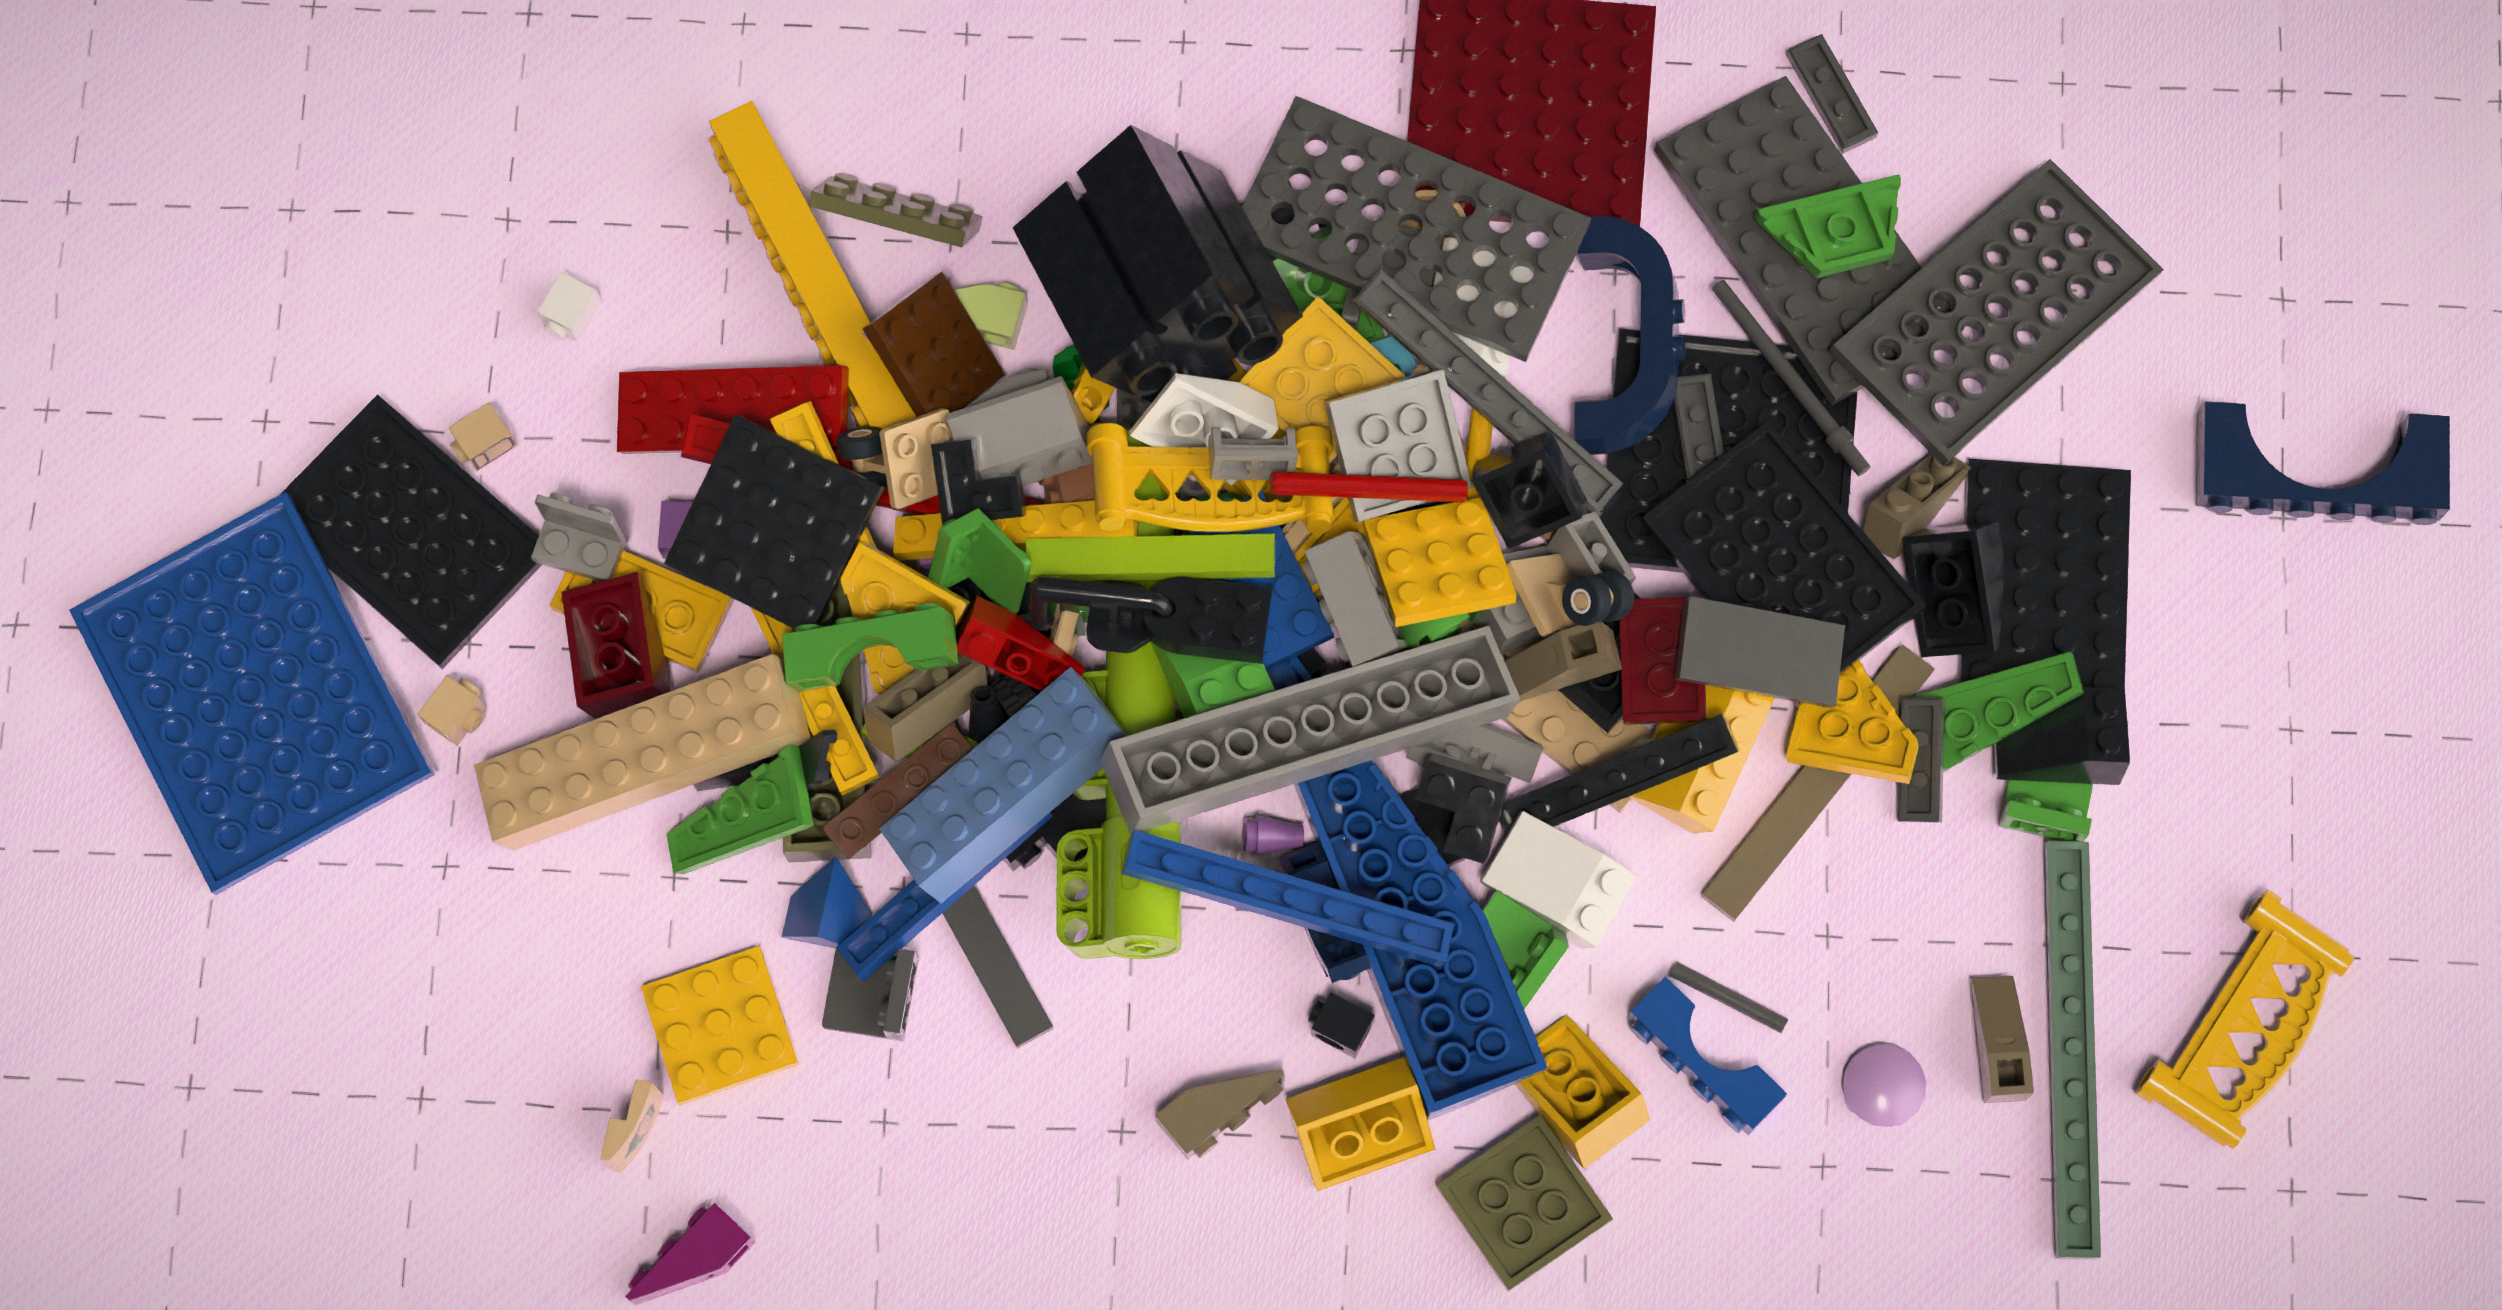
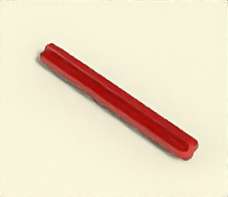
M1276 471L1272 472L1269 476V491L1275 495L1465 502L1468 496L1467 482L1459 479Z

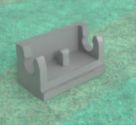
M1211 427V435H1209L1208 439L1211 479L1269 480L1270 474L1274 471L1295 472L1298 459L1295 429L1286 428V436H1283L1282 439L1221 438L1220 427Z

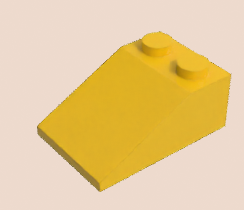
M1568 1015L1536 1037L1548 1069L1515 1085L1537 1114H1541L1562 1146L1583 1169L1650 1121L1642 1093Z

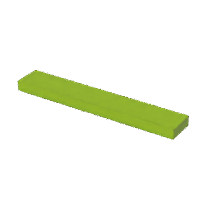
M1275 534L1026 539V555L1030 561L1031 568L1027 582H1032L1038 577L1077 581L1164 580L1177 577L1199 579L1275 577Z

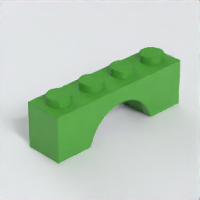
M926 603L915 606V611L900 614L896 610L880 611L875 613V618L860 621L856 617H845L837 619L835 625L821 627L817 624L800 625L796 627V632L782 634L786 683L800 692L840 685L843 673L849 662L863 650L880 645L897 648L905 662L918 671L959 665L954 616L940 607L939 604Z

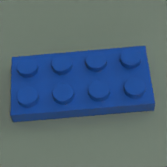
M1261 491L1258 497L1262 501L1267 502ZM1251 496L1241 500V502L1249 501ZM1279 525L1234 532L1189 531L1190 535L1275 534V577L1213 579L1216 581L1272 587L1263 664L1266 671L1335 638Z

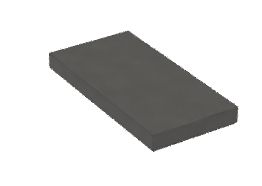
M1688 596L1684 599L1675 680L1832 708L1836 706L1845 625Z

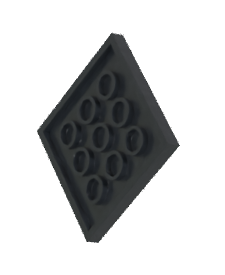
M735 414L664 564L795 630L800 625H819L885 487Z

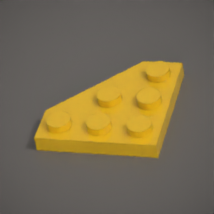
M864 541L859 542L840 578L844 594H847L853 617L859 618L860 621L875 618V613L880 611L896 610L901 614L915 611L914 607L920 604L935 603L954 616L956 630L970 604V601ZM880 645L863 650L870 671L869 678L873 691L879 695L916 670L905 662L900 651L895 647Z
M1859 660L1839 676L1835 707L1827 708L1804 703L1798 708L1786 758L1788 763L1910 784L1919 746L1917 738L1897 716L1895 708L1879 686L1873 683Z

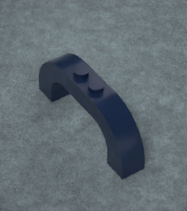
M1606 216L1590 217L1591 223L1578 250V256L1584 271L1602 269L1621 270L1631 274L1641 283L1640 367L1634 382L1622 394L1604 401L1575 402L1574 440L1590 455L1607 454L1625 449L1649 435L1662 422L1673 403L1678 386L1679 361L1685 360L1684 336H1679V324L1686 321L1684 299H1679L1677 282L1667 255L1657 240L1643 228L1623 219Z

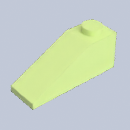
M986 283L954 290L987 344L1015 350L1027 309L1024 292H1020L1021 290L1018 287L1008 283H998L997 286Z

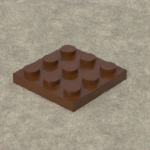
M943 272L930 277L862 328L916 417L940 408L947 409L950 413L963 409L1005 375Z

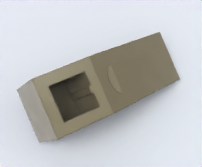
M1932 454L1928 455L1869 504L1863 532L1881 553L1893 560L1905 551L1903 537L1926 529L1966 478L1971 466L1956 457L1943 466Z
M1597 622L1588 626L1577 625L1561 630L1504 661L1521 698L1520 701L1622 669L1613 630L1603 622Z
M2014 977L1972 978L1971 987L1984 1104L2026 1101L2034 1094L2030 1051Z
M1279 1069L1188 1088L1155 1115L1156 1122L1187 1160L1195 1154L1200 1159L1217 1146L1219 1142L1216 1140V1137L1225 1129L1229 1128L1233 1132L1241 1127L1251 1117L1248 1111L1259 1101L1266 1105L1275 1099L1284 1090L1280 1084L1285 1081V1074Z

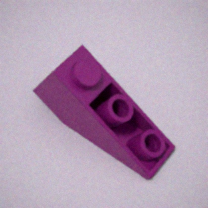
M716 1203L709 1209L703 1206L688 1221L687 1224L691 1228L679 1240L673 1237L662 1247L658 1253L661 1259L650 1271L644 1268L634 1276L628 1284L631 1291L625 1297L636 1306L726 1274L756 1242Z

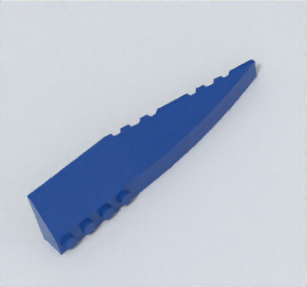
M1297 656L1267 670L1275 691L1313 679ZM1370 760L1294 784L1314 839L1328 861L1338 890L1454 923L1447 963L1442 967L1361 944L1371 966L1367 970L1400 1055L1405 1058L1417 1083L1427 1121L1470 1105L1547 1070L1548 1067L1485 913L1463 887V883L1456 873L1449 868L1429 836L1427 837L1414 820L1415 817L1377 765L1373 764Z

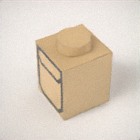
M490 402L448 428L455 438L449 444L462 464L470 461L476 471H479L518 446Z

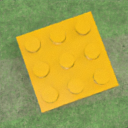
M1317 296L1302 313L1303 317L1283 333V343L1280 349L1270 358L1255 364L1239 381V383L1274 399L1278 427L1284 432L1286 428H1294L1296 431L1306 426H1320L1329 430L1332 435L1325 401L1407 378ZM1333 436V452L1328 457L1329 465L1338 457Z
M1480 497L1468 499L1465 502L1442 504L1363 521V532L1395 627L1516 604V590L1488 511Z
M760 945L640 986L679 1106L799 1065Z

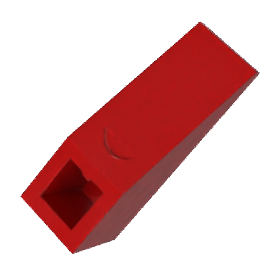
M976 596L959 629L956 641L958 653L1040 691H1043L1070 667L1081 677L1086 668L1039 631L1033 629L1030 624L1017 614L979 596Z

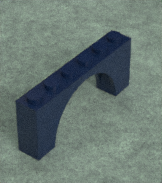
M2205 401L2197 413L2196 506L2208 507V511L2214 513H2226L2235 508L2248 509V512L2253 515H2269L2273 511L2289 512L2290 516L2296 518L2312 517L2314 513L2330 514V518L2335 520L2354 519L2355 516L2371 517L2372 521L2378 523L2393 522L2396 518L2412 519V523L2416 525L2435 524L2450 510V416L2409 413L2399 425L2398 440L2393 457L2381 473L2369 481L2353 487L2321 489L2294 481L2277 470L2265 458L2252 437L2246 415V404Z

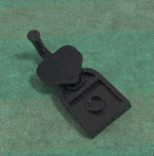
M1038 577L1032 581L1030 586L1031 626L1036 631H1045L1054 624L1055 617L1049 611V602L1090 607L1086 637L1088 642L1098 650L1132 653L1147 643L1152 642L1159 648L1175 654L1262 664L1272 587L1177 577L1162 581L1149 591L1143 585L1112 580L1094 583Z

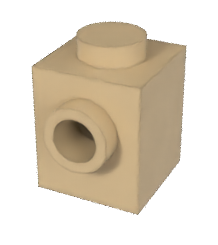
M446 675L417 715L425 725L458 746L468 732L471 734L479 728L484 720V710L487 707L478 697L482 692L478 687L463 677L457 682Z

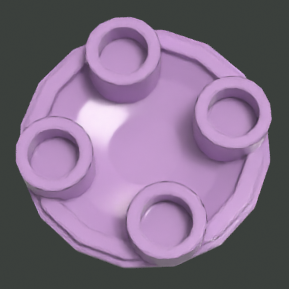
M1877 1044L1864 1048L1850 1060L1844 1072L1843 1092L1845 1103L1851 1112L1874 1126L1892 1127L1905 1124L1919 1111L1926 1097V1078L1922 1067L1911 1053L1896 1045Z

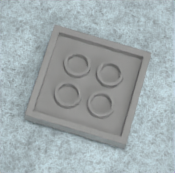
M1444 369L1431 370L1324 402L1342 474L1465 480L1468 484V489H1472ZM1348 498L1353 520L1356 522L1428 502Z

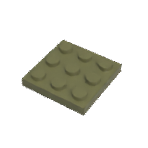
M1541 1114L1436 1185L1437 1190L1507 1292H1510L1613 1221L1608 1210Z

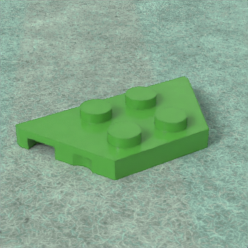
M1900 174L1761 208L1757 210L1754 217L1763 229L1816 278L1891 259L1895 251L1896 235L1894 228L1898 220L1899 207H1897L1898 190L1901 186Z

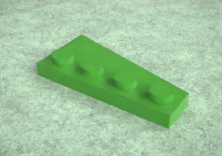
M2068 652L1911 698L1945 699L1944 773L2082 695L2084 691L2072 652Z
M786 746L778 752L779 757L769 764L763 763L751 772L752 776L739 786H731L721 794L722 798L712 806L702 807L666 834L673 873L684 875L814 826L798 746Z

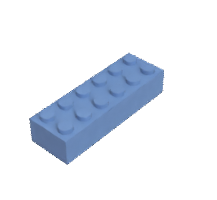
M1070 667L879 829L918 886L942 904L1103 768L1100 758L1110 741L1129 735L1093 687Z

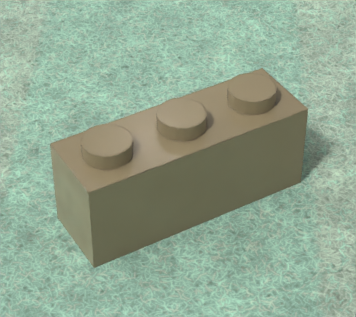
M958 653L959 665L913 671L863 706L868 742L897 762L970 710L971 692L979 686H988L985 665Z

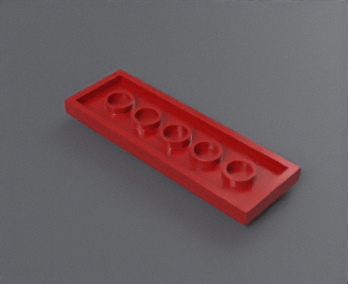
M843 365L619 372L617 452L622 454L681 453L691 414L729 424L734 415L737 414L776 433L770 420L771 418L811 401L832 449H837V436L847 430L849 368Z

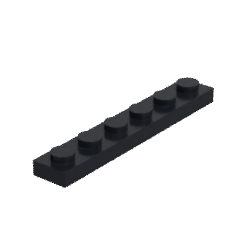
M1722 712L1506 800L1499 822L1505 836L1521 811L1555 827L1738 753L1740 749L1726 716Z

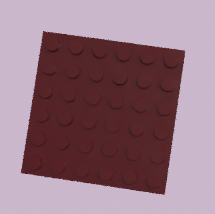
M1420 0L1407 142L1588 217H1615L1640 227L1656 6L1589 0ZM1421 186L1416 190V192L1419 190L1435 189L1431 186ZM1467 201L1458 202L1462 206L1466 217L1474 213L1475 208L1471 203ZM1502 216L1495 217L1491 220L1496 222L1511 223L1509 219Z

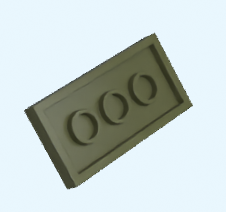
M836 173L835 176L828 177L811 190L808 203L809 207L961 248L980 231L983 217L973 214V209L965 205L949 204V207L935 204V199L928 195L913 193L909 197L896 193V188L887 184L874 183L872 187L858 183L857 177L845 173Z

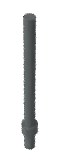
M1721 280L1712 287V291L1827 436L1825 442L1835 454L1840 453L1858 477L1866 473L1871 466L1852 443L1854 437L1845 426L1840 427L1727 282Z

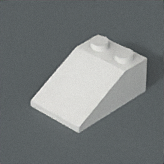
M1175 373L1131 428L1130 436L1152 447L1191 448L1208 447L1211 427H1220L1221 438L1271 439L1279 428L1274 399L1239 382ZM1228 479L1226 481V483L1230 485H1233L1236 482V480Z
M1521 811L1479 882L1494 892L1496 890L1502 891L1516 902L1566 933L1569 942L1581 949L1596 948L1599 945L1638 876L1605 854Z

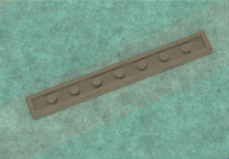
M1902 644L1875 677L1873 683L1879 686L1895 708L1897 716H1899L1901 713V698L1915 696L1934 672L1935 668ZM1804 766L1701 897L1731 921L1735 922L1852 774Z

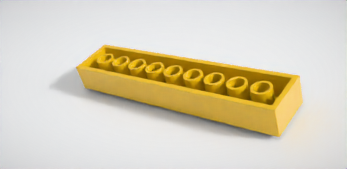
M751 100L710 120L709 123L713 135L708 137V141L714 151V158L722 173H726L740 207H744L748 216V222L758 240L761 239L766 250V256L774 272L779 273L784 284L783 288L792 306L797 307L801 316V322L811 341H815L819 350L818 354L824 366L843 365L849 368L848 407L854 405L850 409L855 418L856 427H878L885 429L915 418L916 415L871 342L863 335L862 328L869 324L870 321L753 101Z

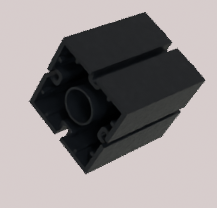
M1133 125L1128 126L1076 172L1087 192L1081 194L1074 190L1070 182L1065 181L1012 227L1091 378L1132 395H1140L1142 399L1151 403L1175 373L1226 381L1238 371L1232 359L1238 358L1239 362L1245 365H1253L1265 361L1280 349L1283 343L1281 334L1303 317L1222 171L1182 150L1176 152L1172 145Z

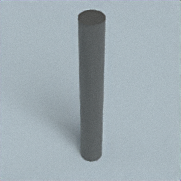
M1677 961L1669 975L1781 1034L1789 1020Z

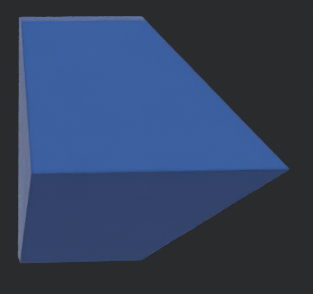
M836 856L790 897L782 938L836 949L837 946L872 917L870 909Z

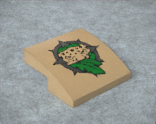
M635 1079L626 1120L609 1118L600 1160L612 1171L621 1173L633 1161L648 1139L655 1124L664 1095L650 1081Z

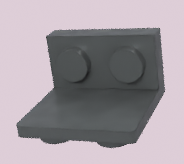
M836 949L822 1027L826 1030L904 1042L919 962L915 951L898 949L897 956L894 955L867 980L863 981L855 974Z

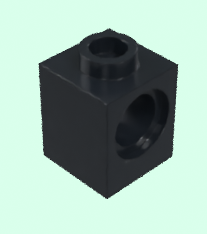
M1330 992L1325 1002L1318 999L1311 1011L1308 1022L1313 1024L1311 1028L1312 1037L1356 1059L1375 1022V1015Z

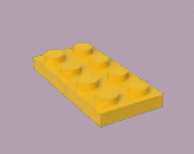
M623 550L613 578L634 572L641 574L665 658L698 673L733 603V599L715 589ZM565 572L549 604L551 610L564 615L561 592L599 581Z

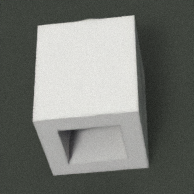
M560 272L537 313L544 325V331L559 340H564L568 337L579 342L602 301L595 288Z

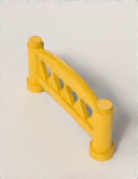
M1113 423L1098 424L1087 431V452L1093 458L1096 521L1099 523L1100 528L1105 531L1121 529L1126 519H1133L1162 527L1202 532L1247 531L1283 525L1294 521H1303L1307 530L1312 533H1323L1331 528V523L1334 520L1332 497L1291 495L1292 500L1289 502H1281L1277 499L1272 502H1264L1258 497V494L1268 480H1238L1251 496V499L1247 502H1241L1235 498L1229 502L1220 500L1217 494L1228 479H1211L1208 447L1128 446L1126 429ZM1306 426L1296 430L1298 459L1295 472L1330 474L1328 457L1333 452L1330 431L1320 426ZM1148 475H1152L1168 494L1169 498L1164 501H1158L1154 498L1141 501L1135 497L1134 493ZM1188 476H1194L1209 494L1210 499L1198 501L1192 498L1189 501H1181L1176 497V493Z
M2265 889L2257 898L2243 922L2257 931V935L2176 1063L2171 1068L2159 1059L2155 1061L2135 1091L2137 1096L2149 1104L2156 1101L2221 1146L2225 1147L2227 1145L2231 1149H2234L2246 1133L2247 1128L2241 1125L2243 1115L2256 1106L2276 1086L2303 1049L2321 1010L2330 976L2335 973L2342 977L2355 956L2349 953L2347 947L2280 903L2282 898L2269 889ZM2272 964L2301 965L2307 969L2309 977L2306 982L2299 984L2300 991L2296 997L2288 996L2285 993ZM2251 999H2279L2286 1004L2287 1013L2285 1016L2277 1018L2278 1027L2275 1031H2268L2263 1027ZM2229 1033L2260 1034L2264 1037L2266 1042L2265 1048L2262 1051L2256 1052L2257 1059L2254 1065L2249 1066L2242 1062ZM2207 1067L2237 1068L2242 1071L2244 1081L2241 1085L2234 1087L2235 1095L2231 1100H2225L2219 1095Z

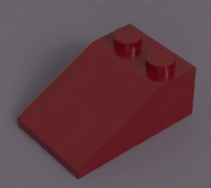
M639 572L561 592L576 705L578 708L592 718L598 719L671 692L666 658Z

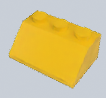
M1404 1057L1285 1099L1295 1133L1317 1192L1436 1150L1417 1083Z

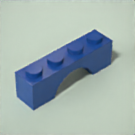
M1665 976L1630 1011L1627 1018L1632 1023L1629 1026L1630 1030L1644 1044L1647 1045L1651 1041L1662 1052L1659 1057L1670 1070L1676 1074L1682 1071L1693 1082L1690 1087L1701 1100L1706 1103L1712 1100L1723 1111L1721 1118L1731 1129L1737 1133L1743 1130L1749 1136L1788 1094L1758 1065L1743 1070L1729 1071L1717 1068L1705 1061L1694 1047L1690 1034L1691 1017L1696 1005Z

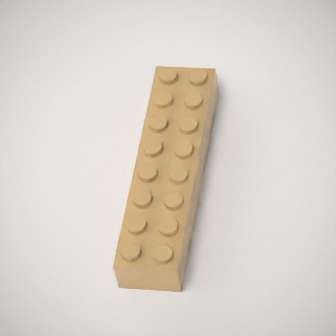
M770 654L474 764L492 842L511 850H516L773 756L788 745L800 746L811 739L799 691L786 683L784 660L774 654Z

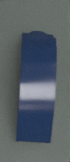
M1318 843L1278 857L1284 874L1337 889L1328 861ZM1305 928L1325 976L1329 977L1332 983L1352 979L1360 972L1371 968L1368 956L1360 943Z

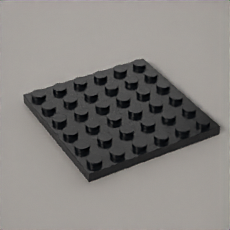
M1619 329L1612 398L1626 391L1638 374L1640 367V330ZM1679 334V336H1684L1685 360L1679 361L1678 377L1711 373L1724 454L1769 421L1848 513L1852 468L1840 453L1835 454L1825 442L1827 436L1755 344L1748 341ZM1775 344L1840 427L1845 426L1854 437L1858 391L1831 406L1793 349L1788 345ZM1671 405L1662 422L1645 438L1625 449L1607 453L1606 469L1623 484L1603 507L1601 521L1630 567L1683 573L1641 523V519L1645 514L1685 485L1686 477L1683 472L1684 465L1681 460L1680 442L1677 435L1673 405Z

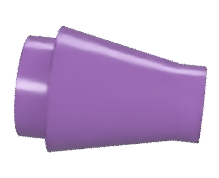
M1254 815L1253 819L1245 818L1243 821L1242 846L1244 852H1253V855L1257 856L1293 848L1302 849L1303 824H1293L1260 815Z

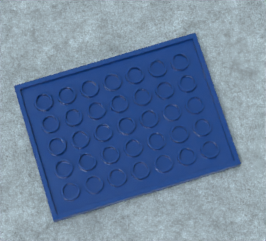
M287 492L280 494L69 610L211 893L215 895L435 775L301 515Z

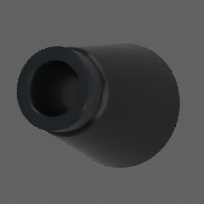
M979 686L970 695L969 733L979 744L1008 720L995 695L994 689L989 686Z

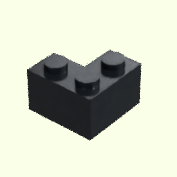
M1435 753L1431 754L1426 761L1415 800L1455 812L1443 852L1484 864L1490 853L1512 777Z

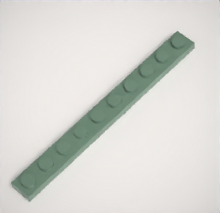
M2047 841L2045 843L2055 1251L2056 1259L2099 1260L2101 1258L2089 842Z

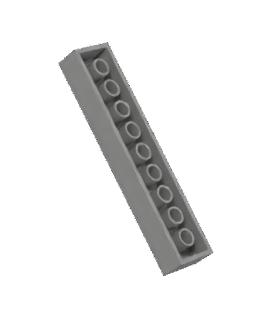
M1489 626L1110 741L1100 761L1131 835L1134 830L1144 832L1507 718L1521 698Z

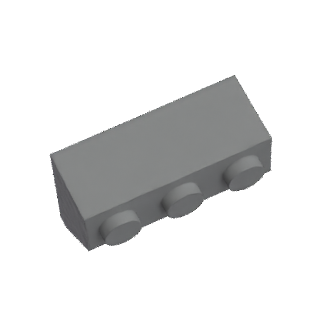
M1062 376L946 414L953 440L975 438L980 479L1021 474L1022 486L1093 463L1092 456L1087 452L1086 434L1090 426Z
M1349 531L1305 550L1308 561L1303 562L1305 572L1311 584L1315 585L1318 583L1324 599L1320 600L1319 604L1326 621L1329 624L1334 622L1340 637L1335 639V642L1344 662L1350 660L1352 666L1355 667L1396 654L1408 648L1406 640H1402L1398 633V627L1394 626L1363 533Z

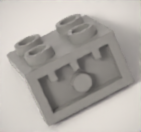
M550 493L549 497L537 494L535 504L545 521L531 556L533 562L599 582L612 579L627 541L617 520L612 516L613 513L598 505L591 504L588 509L573 505L574 501L561 494Z

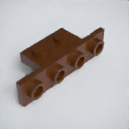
M949 724L823 827L824 832L845 858L849 860L882 833L879 829L966 756L973 748L953 724Z

